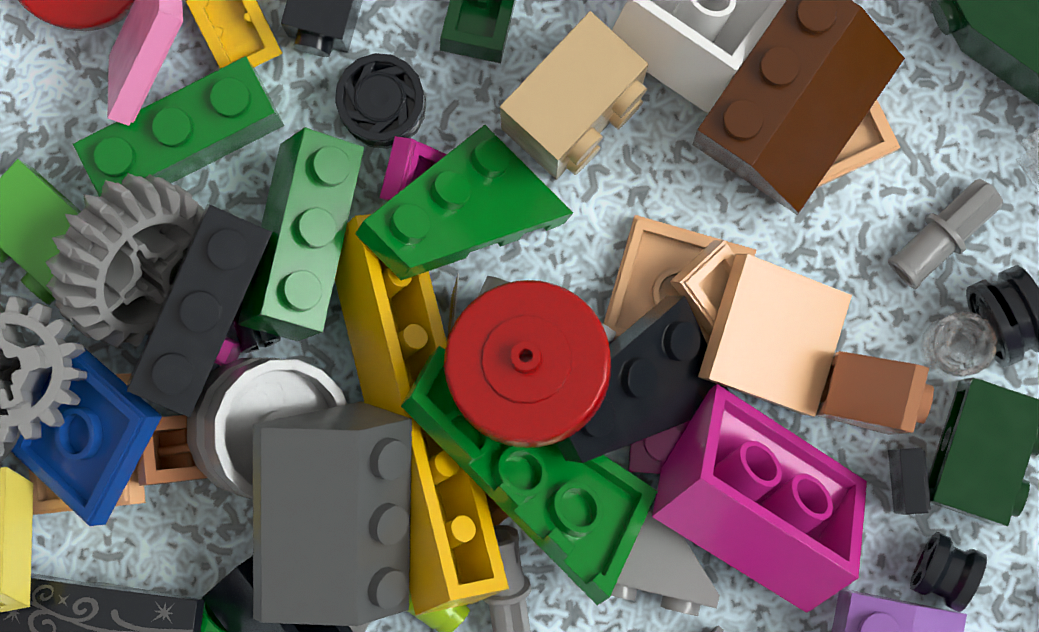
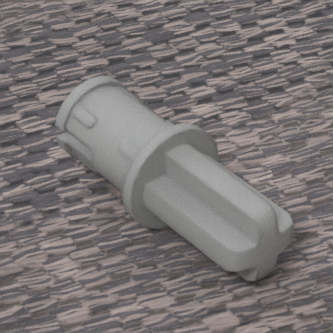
M982 179L975 180L938 215L930 213L925 218L927 226L895 256H891L888 259V264L907 285L917 289L921 282L953 252L961 254L966 250L964 242L1002 207L1003 199L990 183Z
M508 525L493 526L509 589L483 599L485 603L489 604L493 632H531L526 597L531 592V584L529 578L523 575L519 553L518 530Z

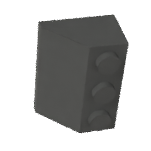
M360 401L253 424V619L261 623L359 626L409 610L411 418Z

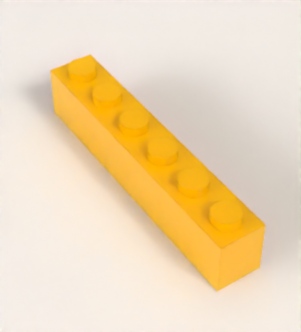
M371 214L356 215L347 223L335 283L364 403L412 419L409 590L415 615L473 604L509 589L485 491L401 407L428 357L438 346L446 349L447 341L430 274L428 271L400 280L355 235L362 222Z

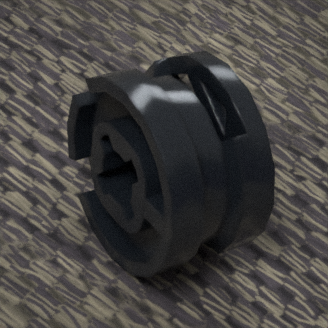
M374 53L358 58L344 70L337 83L335 103L340 119L356 140L369 147L392 148L395 136L403 138L413 137L425 119L426 98L419 75L406 61L394 55Z
M1015 265L999 272L998 280L993 283H989L984 279L967 287L966 298L970 314L985 346L999 364L1003 367L1015 364L1023 360L1024 353L1030 349L1036 353L1039 352V287L1024 268Z

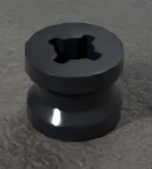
M936 532L925 545L911 577L910 589L922 595L934 593L941 596L945 606L961 612L971 602L981 583L986 569L987 555L975 549L966 551L954 547L950 537Z

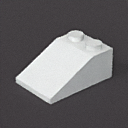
M627 0L612 31L648 63L647 73L708 114L786 0Z

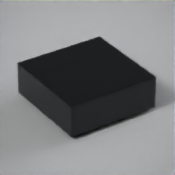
M922 448L888 450L894 513L903 515L929 513L928 510L931 509L925 451H922Z

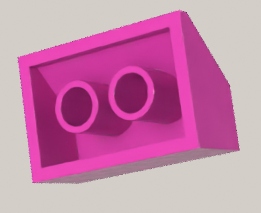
M716 384L705 396L661 468L652 517L808 613L859 578L867 481Z

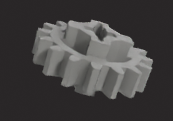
M9 297L6 310L0 304L1 409H7L9 414L0 413V442H14L18 429L25 440L41 438L40 421L51 427L63 425L65 423L57 408L61 404L79 405L81 401L74 392L69 390L71 381L87 379L86 371L72 368V359L85 351L83 344L65 343L64 341L73 325L69 321L62 319L48 324L52 314L51 307L36 303L28 313L27 301L18 297ZM15 326H23L30 329L45 344L41 346L27 345L23 334L17 332ZM12 359L19 360L21 369L11 374L12 381H6L3 371L12 367ZM51 374L49 386L42 397L41 390Z

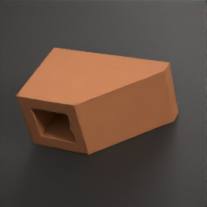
M842 351L834 353L816 416L888 435L914 433L916 422L925 423L933 401L934 387L933 385L926 384L929 367Z

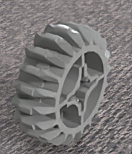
M128 173L121 184L105 180L102 194L99 198L84 194L85 208L78 215L65 214L70 224L68 231L64 235L52 237L60 253L45 262L50 268L51 274L54 275L46 286L52 292L53 297L57 299L54 305L60 310V314L84 336L92 337L96 341L100 340L114 347H118L123 342L138 347L145 335H149L204 212L203 207L192 199V194L180 186L172 185L165 179L154 177L151 174L143 178Z

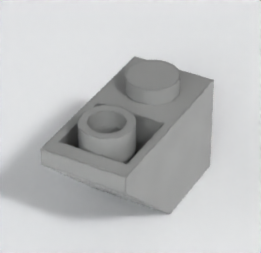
M649 510L611 596L635 601L638 590L663 595L660 607L698 616L701 605L717 609L720 595L685 538L652 517L653 511Z

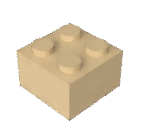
M589 11L501 104V128L556 180L566 169L577 175L601 148L597 145L603 138L600 133L609 123L615 128L620 129L643 104L641 97L647 91L643 82L648 63L596 15Z

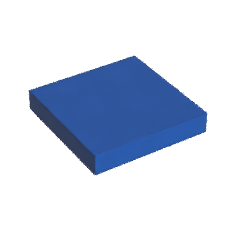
M84 348L85 351L72 359V368L86 371L87 379L71 381L69 388L70 391L74 392L81 399L79 405L61 404L57 409L64 419L65 423L63 425L51 427L40 421L41 438L25 440L20 434L11 452L86 524L97 526L106 525L162 416L141 397L127 392V385ZM51 374L41 390L42 397L49 386Z

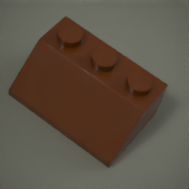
M786 0L697 129L692 145L798 215L905 58L866 11L852 0Z

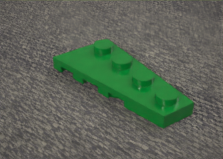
M438 346L428 357L401 407L597 606L609 599L658 491L605 455L585 463L571 462L564 459L557 443L525 448L505 445L486 437L476 430L457 408L446 381L444 368L445 349Z

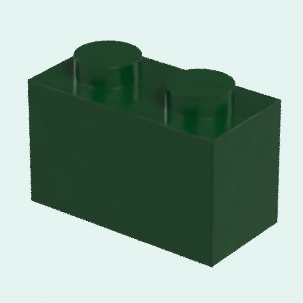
M974 377L959 380L928 475L930 503L990 524L1009 526L1011 516L1018 517L1021 514L1029 495L1030 482L1023 478L1030 456H1037L1039 454V399Z

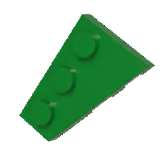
M483 125L366 218L355 235L400 280H404L466 259L470 252L498 243L501 247L518 241L524 234L544 227L548 231L566 223L573 212L486 125Z

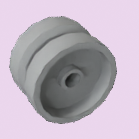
M239 358L215 369L207 378L191 416L187 417V444L197 468L216 487L241 497L253 499V424L346 405L347 402L342 390L323 370L303 361L279 358Z

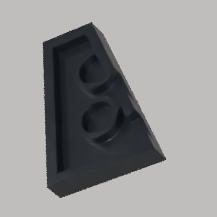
M667 295L609 345L611 377L606 396L600 408L592 419L578 432L557 442L566 461L585 463L688 422L693 418L705 396L716 383L698 377L708 345L685 296Z

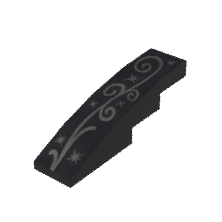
M31 574L30 607L1 612L0 632H201L205 600L104 582H81Z

